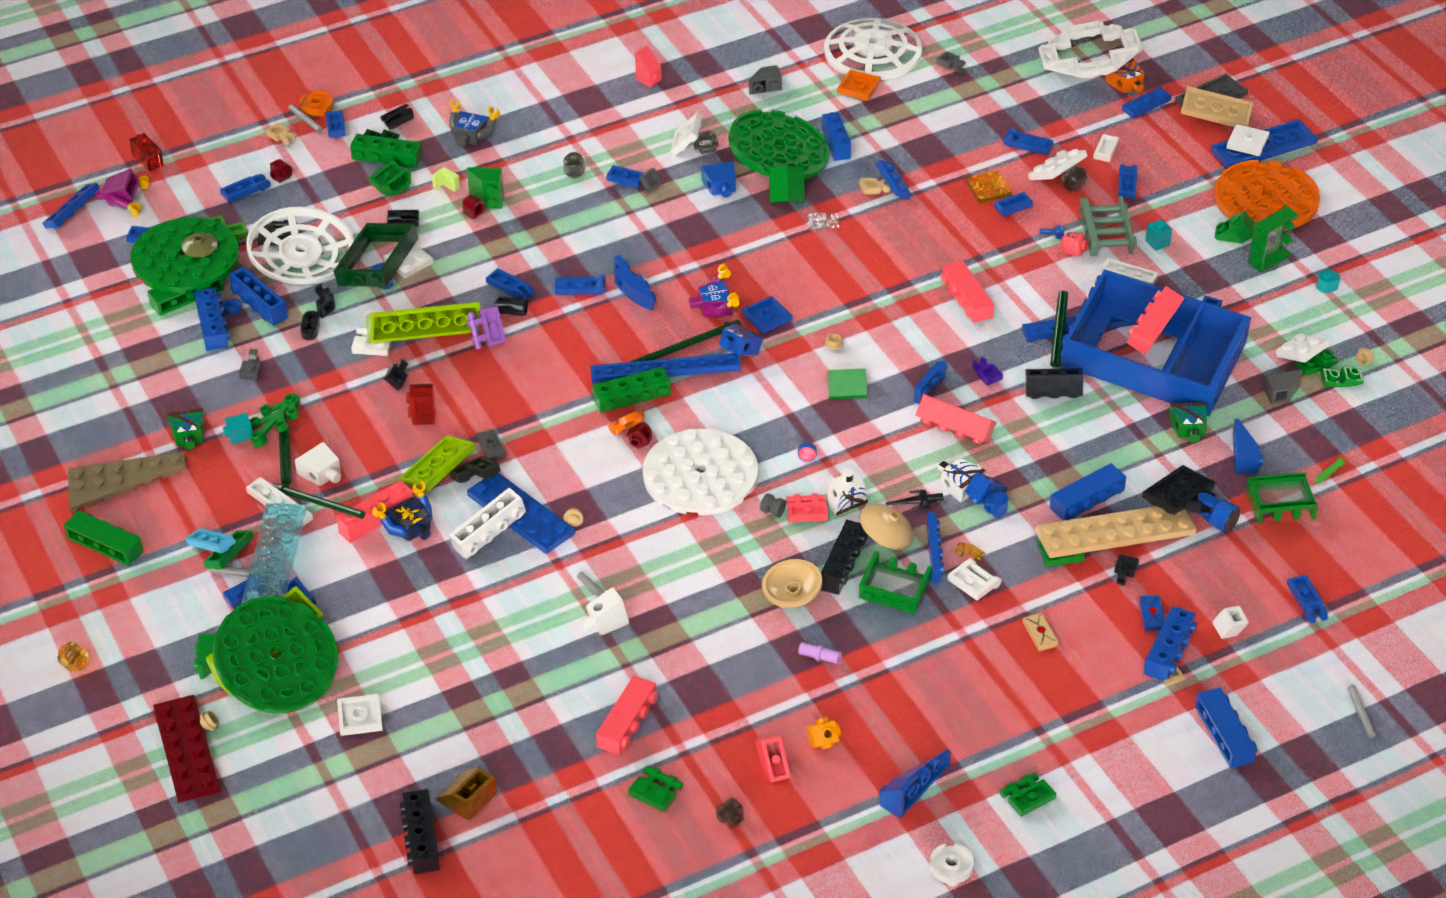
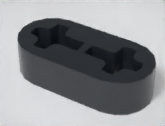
M308 311L304 313L300 328L303 339L313 340L318 336L320 326L318 312Z

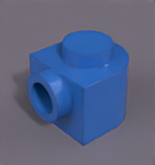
M1001 491L992 492L985 497L984 509L997 519L1008 511V495Z

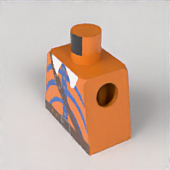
M1132 58L1116 72L1106 75L1105 81L1122 93L1132 90L1139 93L1144 89V72Z

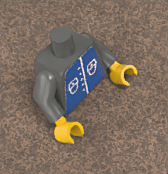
M453 99L450 100L453 110L450 112L449 126L459 146H465L467 143L477 145L481 140L492 134L495 125L494 120L500 116L498 108L493 113L494 108L492 106L489 107L488 113L490 117L464 111L457 113L461 108L459 99L458 104L455 106L453 105Z

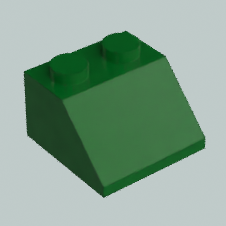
M467 167L469 195H474L483 200L485 208L502 209L504 199L502 168Z

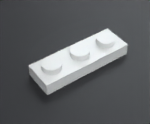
M1107 258L1101 268V274L1106 269L1152 285L1157 281L1159 274L1155 271Z

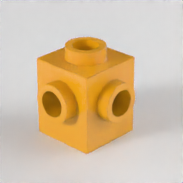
M828 717L816 719L814 724L806 725L811 747L821 746L822 749L834 747V743L840 742V727L834 720H828Z

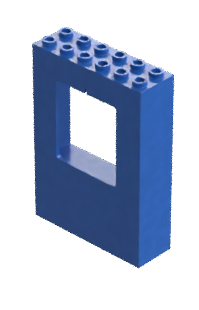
M1104 269L1101 276H1097L1095 287H1091L1088 294L1089 298L1084 299L1082 310H1078L1075 323L1072 322L1070 324L1068 335L1065 334L1063 337L1062 345L1064 347L1060 353V358H1062L1061 366L1065 368H1082L1083 374L1168 403L1206 402L1207 416L1210 417L1246 345L1252 317L1179 294L1184 297V300L1161 332L1178 340L1165 365L1160 370L1096 348L1112 318L1138 325L1136 321L1142 313L1146 314L1144 310L1149 302L1154 303L1155 301L1152 299L1157 291L1162 292L1164 289Z

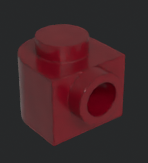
M277 159L270 163V176L273 180L281 183L291 177L293 169L285 161Z
M474 195L464 198L463 214L475 219L486 211L483 200Z
M643 422L630 427L626 436L629 438L630 444L638 449L649 445L652 439V430L647 423Z

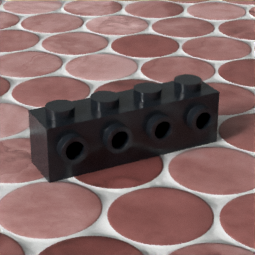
M846 519L821 571L822 591L839 595L843 586L846 585L850 571L852 572L855 560L860 555L861 547L867 540V533H865L861 523Z
M429 789L404 792V801L400 802L401 815L406 814V818L402 819L403 831H408V835L404 836L406 849L410 848L411 852L407 853L408 866L413 865L414 874L440 870Z

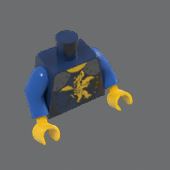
M420 481L421 490L416 488L415 483L412 487V491L419 498L414 496L385 512L386 506L383 503L378 504V508L381 511H378L376 507L373 508L372 514L375 517L381 518L380 522L390 535L402 537L407 541H411L418 536L422 540H426L431 535L432 507L427 495H424L425 483L423 481Z

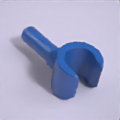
M1057 225L1054 229H1040V233L1055 234L1057 239H1062L1064 228L1061 225Z

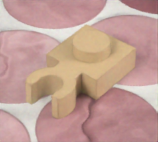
M279 122L266 129V136L276 142L282 140L283 144L288 146L289 140L296 141L295 134Z
M860 178L859 185L864 194L872 195L880 194L881 191L886 193L891 191L885 179L878 181L876 178Z

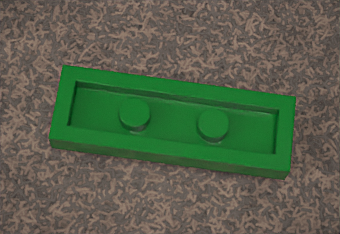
M236 530L231 535L236 543L230 546V549L224 553L213 552L204 561L205 568L215 570L225 568L226 564L235 558L254 538L252 531Z

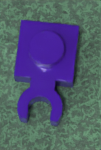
M984 357L980 358V363L973 360L972 368L977 371V376L987 386L1003 379V373L993 363L988 365Z

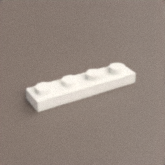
M261 477L246 487L249 495L298 530L313 520L312 513Z

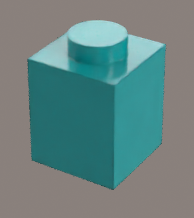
M1163 219L1147 224L1145 241L1155 251L1168 247L1171 242L1172 229Z
M247 413L224 418L226 426L223 427L225 438L229 437L231 444L251 439L253 432Z

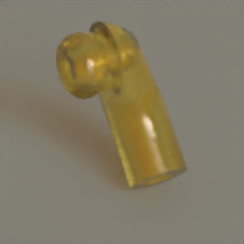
M960 542L954 549V552L959 556H963L965 551L978 560H982L985 556V552L973 544Z

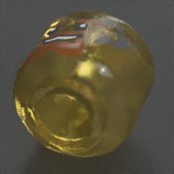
M68 642L59 648L57 660L67 670L77 672L84 669L88 664V652L78 643Z

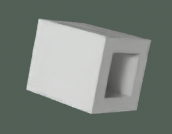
M1240 606L1223 609L1212 621L1221 639L1238 636L1249 623Z

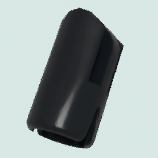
M404 104L381 115L380 119L391 130L413 119L414 113L412 108L406 109L409 106L408 104Z
M419 210L387 211V223L415 224V227H419Z
M498 296L493 306H498L499 314L525 316L528 311V300L520 297Z

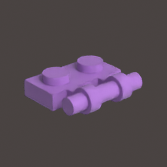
M498 306L478 310L480 318L476 319L474 312L467 313V325L470 326L472 333L471 341L472 343L474 342L475 349L482 348L481 341L485 339L487 346L506 342ZM482 323L484 334L479 335L477 325Z

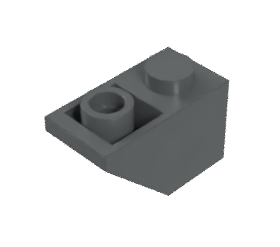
M777 65L761 67L749 79L750 95L782 90V75Z
M1302 370L1265 376L1263 390L1271 404L1290 401L1300 387Z

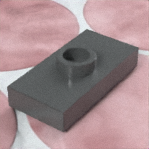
M494 429L476 433V439L485 458L493 462L506 458L505 451Z

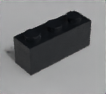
M1082 368L1025 369L1026 397L1032 399H1039L1041 397L1056 399L1060 396H1067L1069 398L1083 396Z

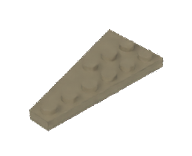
M184 451L68 468L71 514L77 512L78 508L85 505L91 507L95 505L94 502L101 499L109 500L135 490V486L144 483L145 486L151 484L153 479L159 477L166 478L185 471Z

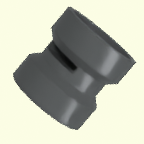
M769 493L764 495L760 504V511L770 512L772 516L777 518L783 515L786 508V500L782 498L777 499Z

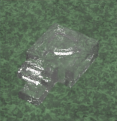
M825 212L808 214L810 231L828 229V226L839 228L838 214L826 216Z

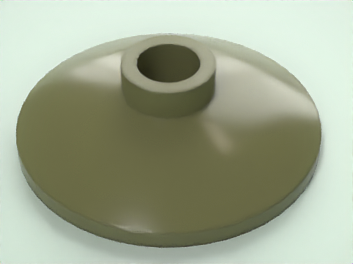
M208 233L192 234L182 242L183 252L194 258L209 256L218 247L217 239Z

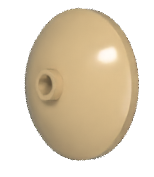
M869 504L861 511L860 523L865 532L877 543L890 549L902 550L908 548L913 542L914 532L910 522L893 507L885 504Z
M801 559L785 560L775 564L766 572L762 581L763 593L768 601L779 607H799L809 603L819 594L823 583L820 570L809 561Z

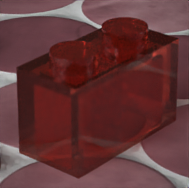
M145 133L129 139L132 156L149 172L164 166L161 149Z
M410 384V392H406V403L410 404L408 406V417H412V425L435 424L436 408L433 384Z

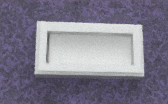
M1103 134L1094 152L1093 159L1110 162L1119 144V137Z

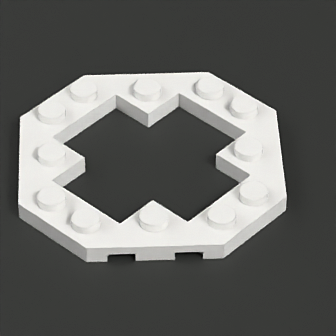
M1101 21L1067 26L1061 30L1062 33L1060 35L1056 34L1050 38L1047 45H1041L1038 48L1044 69L1080 78H1091L1095 75H1108L1111 72H1116L1142 51V44L1136 29L1129 28L1124 30L1119 25L1110 24L1106 26ZM1098 34L1102 35L1104 41H1114L1120 38L1124 47L1109 50L1110 59L1078 64L1076 57L1060 60L1056 51L1071 48V39L1078 40L1082 37H1094Z

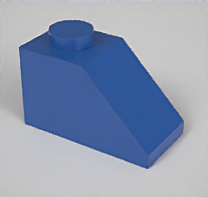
M976 472L964 492L970 495L969 499L979 505L980 502L984 503L985 497L992 492H1005L1008 487L990 476Z

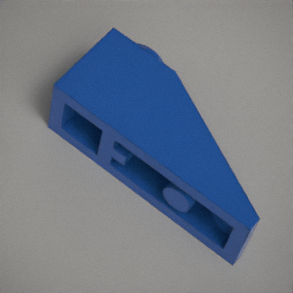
M1235 419L1233 426L1234 472L1258 474L1259 466L1263 465V454H1260L1259 445L1241 421Z

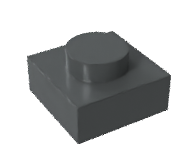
M650 168L639 177L647 192L652 191L662 183L655 168Z

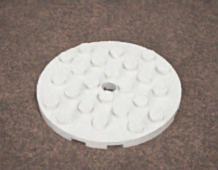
M688 429L670 434L650 449L643 463V482L650 496L659 504H665L671 507L672 511L683 514L696 512L698 515H711L730 510L744 501L743 499L753 492L758 478V462L751 448L731 434L712 429ZM699 468V470H703L705 472L700 473L697 471V469Z

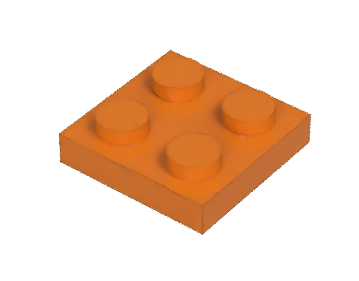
M850 69L838 86L837 93L869 101L881 83V77Z

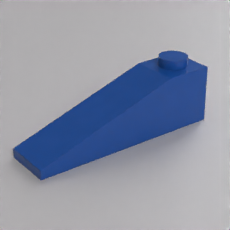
M947 749L894 778L888 785H884L879 793L880 807L902 818L950 765L951 751Z

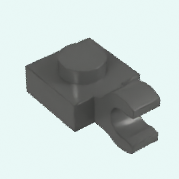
M946 51L937 58V64L944 68L951 69L953 67L958 74H963L966 69L962 68L966 62L960 60V56Z
M250 349L248 361H242L239 371L240 379L258 380L262 368L259 356H257L258 349Z

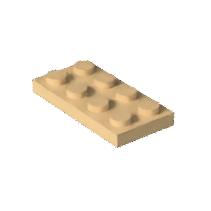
M1187 86L1180 114L1235 127L1236 124L1248 127L1253 102Z

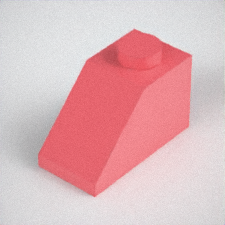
M646 45L635 52L636 80L649 87L662 80L661 65L649 46Z
M774 734L756 739L759 759L770 783L790 778V770L781 736Z

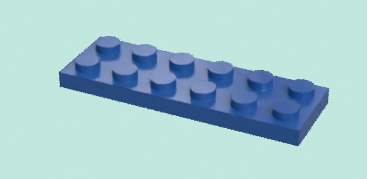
M1298 119L1264 129V131L1270 133L1260 156L1227 149L1229 140L1211 145V152L1226 168H1229L1240 162L1249 160L1260 161L1317 144L1318 138Z
M496 473L492 478L483 479L467 490V495L484 508L508 488L512 489L522 498L526 513L509 525V527L545 554H548L575 535V528L500 473Z

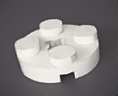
M942 844L931 853L930 872L935 878L947 885L957 886L972 875L974 868L973 856L966 847L960 844H954V846ZM948 861H949L950 863L956 862V865H955V866H950V865H948L947 862H948Z

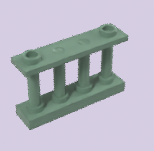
M1119 196L1118 205L1092 206V204L1089 205L1088 198L1080 199L1079 213L1086 240L1089 243L1088 248L1091 257L1098 256V249H1101V247L1127 246L1129 255L1133 254L1134 247L1137 246V239L1132 233L1127 215L1128 207L1127 203H1124L1123 196ZM1118 212L1119 216L1111 217L1092 216L1093 213ZM1121 223L1122 227L1098 229V227H1095V224ZM1124 234L1125 239L1101 240V238H1098V236Z

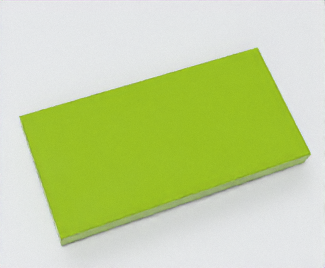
M446 435L401 475L398 481L402 480L410 488L415 483L416 488L419 490L422 489L420 481H423L425 483L424 492H429L476 449V445L474 442Z

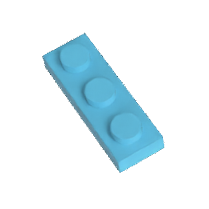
M199 528L185 538L188 545L218 553L228 551L230 546L236 543L233 536Z

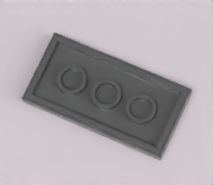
M1227 74L1196 87L1238 99L1248 95V89ZM1185 93L1175 97V102L1181 107Z

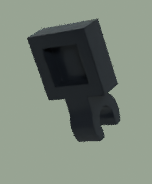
M319 284L315 287V292L319 296V299L316 301V307L319 316L324 318L336 309L335 300L329 288L327 287L323 290L322 284Z
M402 359L399 364H393L389 367L384 377V380L397 391L402 388L408 376L404 372L408 363Z
M1122 554L1119 555L1114 573L1118 574L1116 584L1125 585L1128 576L1134 578L1139 565V559Z

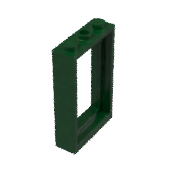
M366 223L333 271L338 286L387 287L419 239L415 224ZM371 242H398L380 270L353 269Z

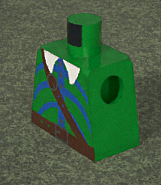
M1206 402L1170 404L1169 420L1179 438H1189L1190 442L1195 443L1200 440V437L1205 436L1207 426Z
M203 408L167 413L170 431L176 446H184L185 449L191 450L195 447V444L204 441L206 421Z

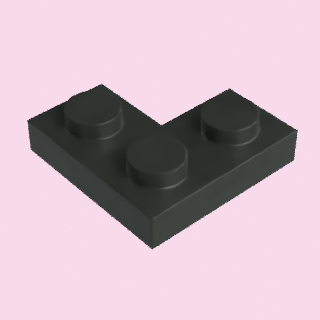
M480 456L453 469L449 475L452 480L464 483L469 481L470 477L474 475L483 479L492 478L501 469L498 463Z

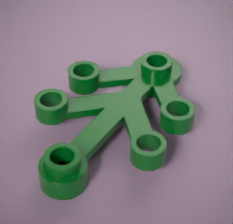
M288 394L282 402L271 407L269 404L261 406L259 411L264 417L259 419L256 416L250 419L252 429L267 423L260 431L258 430L251 434L250 440L255 448L262 447L267 443L268 439L265 435L274 425L278 432H284L288 429L289 426L285 420V412L290 420L296 419L299 416L297 408L301 403L298 394Z

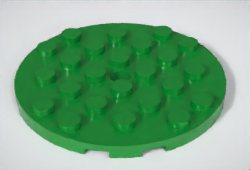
M761 109L743 113L733 121L728 134L730 148L738 160L749 167L750 170L768 177L769 168L800 166L804 167V180L822 172L829 158V146L826 145L825 137L817 128L798 116L793 118L785 115V112L778 110L763 112Z
M194 216L172 219L148 229L134 243L130 260L135 276L143 280L144 284L150 288L169 293H186V290L197 288V291L212 286L211 283L225 279L236 267L240 253L237 238L229 228L215 220ZM208 233L217 239L218 247L209 256L194 258L183 252L182 242L192 234Z
M265 596L248 600L238 605L229 615L227 614L218 628L213 643V661L217 675L225 688L236 699L256 710L268 713H290L304 709L316 702L327 691L334 679L338 665V649L332 631L324 620H321L313 613L314 610L301 602L298 604L279 596ZM276 650L280 652L281 657L279 659L274 658L270 655V652Z

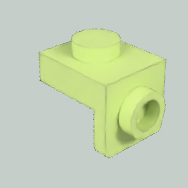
M443 167L432 175L434 189L437 190L442 185L454 192L460 189L459 175Z

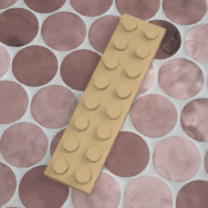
M1158 506L1036 525L1035 532L1049 558L1195 535L1197 530L1185 509L1173 515Z

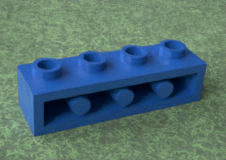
M242 267L229 274L232 293L238 295L254 312L260 314L264 321H268L274 326L288 318L286 302L247 268Z
M216 287L194 291L206 351L227 348V340L230 339L229 330L225 329L228 328L226 317H222L225 316L221 294H217Z
M1110 463L1051 494L1049 508L1063 521L1075 518L1080 513L1090 510L1116 494L1122 493L1125 490L1126 475Z
M1172 606L1145 660L1143 674L1163 681L1168 679L1171 674H1175L1178 665L1176 662L1177 660H1182L1183 648L1188 647L1191 639L1190 634H1194L1196 631L1197 622H1194L1196 613Z
M1220 687L1197 693L1195 708L1230 769L1254 763L1255 754L1257 753L1256 743L1250 739L1246 726L1242 725L1237 711L1233 710L1230 705L1229 697L1223 693Z

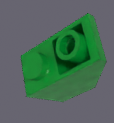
M1245 211L1235 214L1229 220L1221 222L1216 226L1214 238L1220 241L1242 244L1252 238L1254 221Z
M216 633L198 635V643L194 645L195 655L197 656V659H194V670L199 672L200 679H204L212 673L206 657L213 653Z

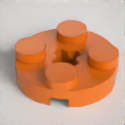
M314 90L309 95L305 93L300 98V108L306 115L325 117L326 112L331 111L334 106L333 97L330 96V93L323 90Z
M641 409L618 419L617 423H611L607 427L610 433L616 436L624 432L628 426L633 427L643 422L645 415Z

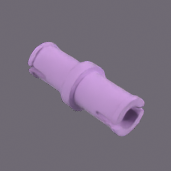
M801 642L798 650L799 655L815 658L816 661L824 660L839 664L842 655L840 651L827 649L823 645L815 646L805 642Z

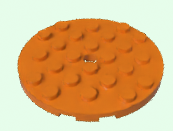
M1249 160L1232 165L1222 172V175L1216 180L1214 188L1215 202L1224 215L1231 218L1233 215L1245 211L1254 222H1259L1282 210L1285 204L1298 214V217L1291 221L1296 228L1310 221L1317 213L1320 204L1319 188L1307 173L1293 166L1290 168L1284 166L1283 162L1269 160L1268 163Z

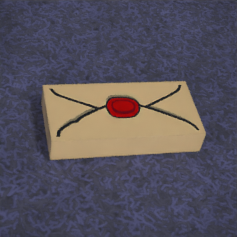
M1042 613L1023 618L1022 623L1038 651L1058 646V640Z

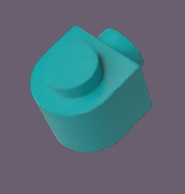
M1331 268L1320 271L1316 288L1324 293L1338 290L1340 282L1339 273L1333 272Z

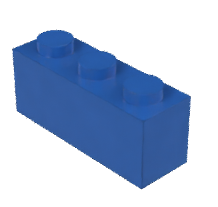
M839 112L822 114V132L833 160L851 159V141Z

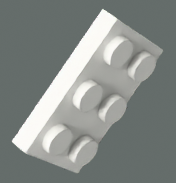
M1073 149L1071 151L1061 150L1057 152V156L1048 158L1043 165L1034 167L1033 171L1028 174L1029 179L1043 180L1057 177L1088 156L1086 150L1078 151V149Z

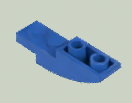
M621 255L614 256V282L617 287L636 304L648 310H654L656 296L653 291H650L647 280L644 281L641 274L635 276V273L630 271L628 262L624 261Z

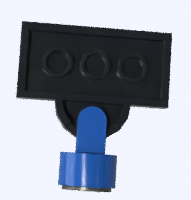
M1184 465L1144 490L1141 497L1150 504L1164 509L1169 514L1176 515L1183 509L1197 512L1211 526L1224 533L1230 532L1240 517V508L1225 499L1220 500L1215 497L1216 493L1211 491L1214 489L1215 481Z

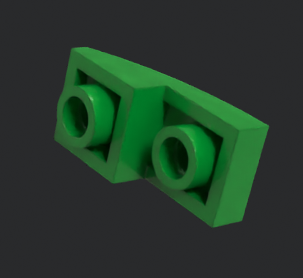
M1324 349L1307 362L1296 361L1295 365L1299 370H1302L1304 375L1321 372L1323 368L1328 369L1336 365L1339 359L1330 349Z
M1343 366L1341 371L1323 368L1320 373L1323 386L1351 387L1361 385L1364 382L1361 369Z

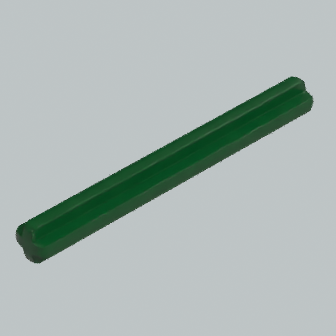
M1060 290L1058 294L1050 366L1059 368L1061 364L1060 353L1063 347L1062 340L1064 337L1068 292Z
M285 414V420L289 426V419ZM288 427L284 432H279L281 484L289 485L291 483V458Z

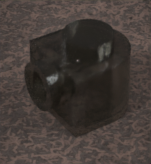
M733 797L716 807L717 819L721 823H725L730 829L739 825L744 820L743 806Z

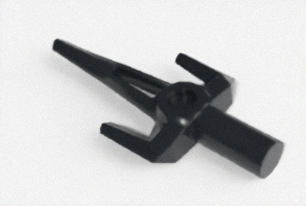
M926 490L909 491V493H919V495L886 502V505L920 504L923 506L915 507L914 510L929 508L930 502L943 501L944 496L943 493L927 495Z

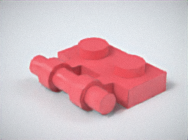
M811 493V495L800 496V494L786 496L789 523L828 521L825 495Z

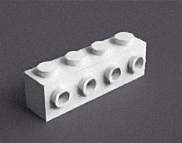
M510 488L505 490L449 534L453 548L465 559L474 555L481 547L492 541L495 536L506 530L509 525L526 513L522 498Z

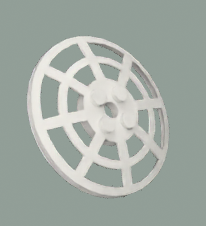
M866 18L849 21L831 31L824 42V55L828 63L844 75H847L849 70L852 69L879 76L881 80H887L904 75L918 64L922 56V44L917 34L903 24L886 19ZM863 26H873L872 29L863 30L859 28ZM879 27H886L891 29V31L886 32L880 30ZM848 28L842 33L840 38L831 39L838 32ZM852 30L857 33L855 37H846ZM903 33H908L917 42V47L908 44L907 38ZM898 34L902 42L893 40L892 36ZM844 42H853L854 47L847 50ZM839 43V48L843 55L835 59L830 52L829 45ZM893 45L901 47L895 54L891 52ZM906 49L915 51L916 53L913 58L903 65L898 58L905 53ZM857 52L863 56H866L867 59L858 57L854 54ZM884 55L887 56L886 58L873 59L874 57H881ZM850 58L856 62L866 64L865 71L843 65L842 62ZM892 61L897 67L887 71L871 72L872 64H884Z
M288 207L270 212L255 222L248 233L246 247L250 261L266 276L284 283L304 285L323 282L335 277L334 272L313 278V276L321 274L329 268L335 269L338 263H335L338 257V249L347 245L350 247L354 239L347 225L331 213L311 207ZM295 216H310L323 221L318 227L296 224ZM284 217L288 218L289 226L279 228L272 233L263 228L272 221ZM330 223L338 228L346 239L336 243L333 237L324 230ZM298 230L311 231L314 233L312 234V236L307 234H299ZM291 231V235L283 240L277 238V236ZM258 232L267 238L263 244V252L252 251L253 240ZM320 236L324 237L330 245L322 247L318 238ZM271 242L279 246V252L268 253ZM333 251L330 261L321 259L322 253ZM254 257L265 258L268 265L276 271L272 273L265 269ZM271 259H281L285 264L279 268ZM315 264L324 266L314 272H310L309 267ZM291 267L301 268L303 273L288 272ZM284 274L292 277H305V279L283 277L281 275Z

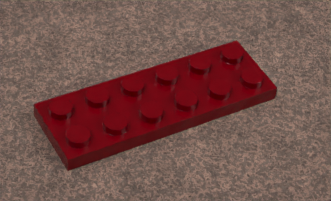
M190 695L154 704L153 708L178 803L220 792L204 729L200 724L201 719L195 696Z

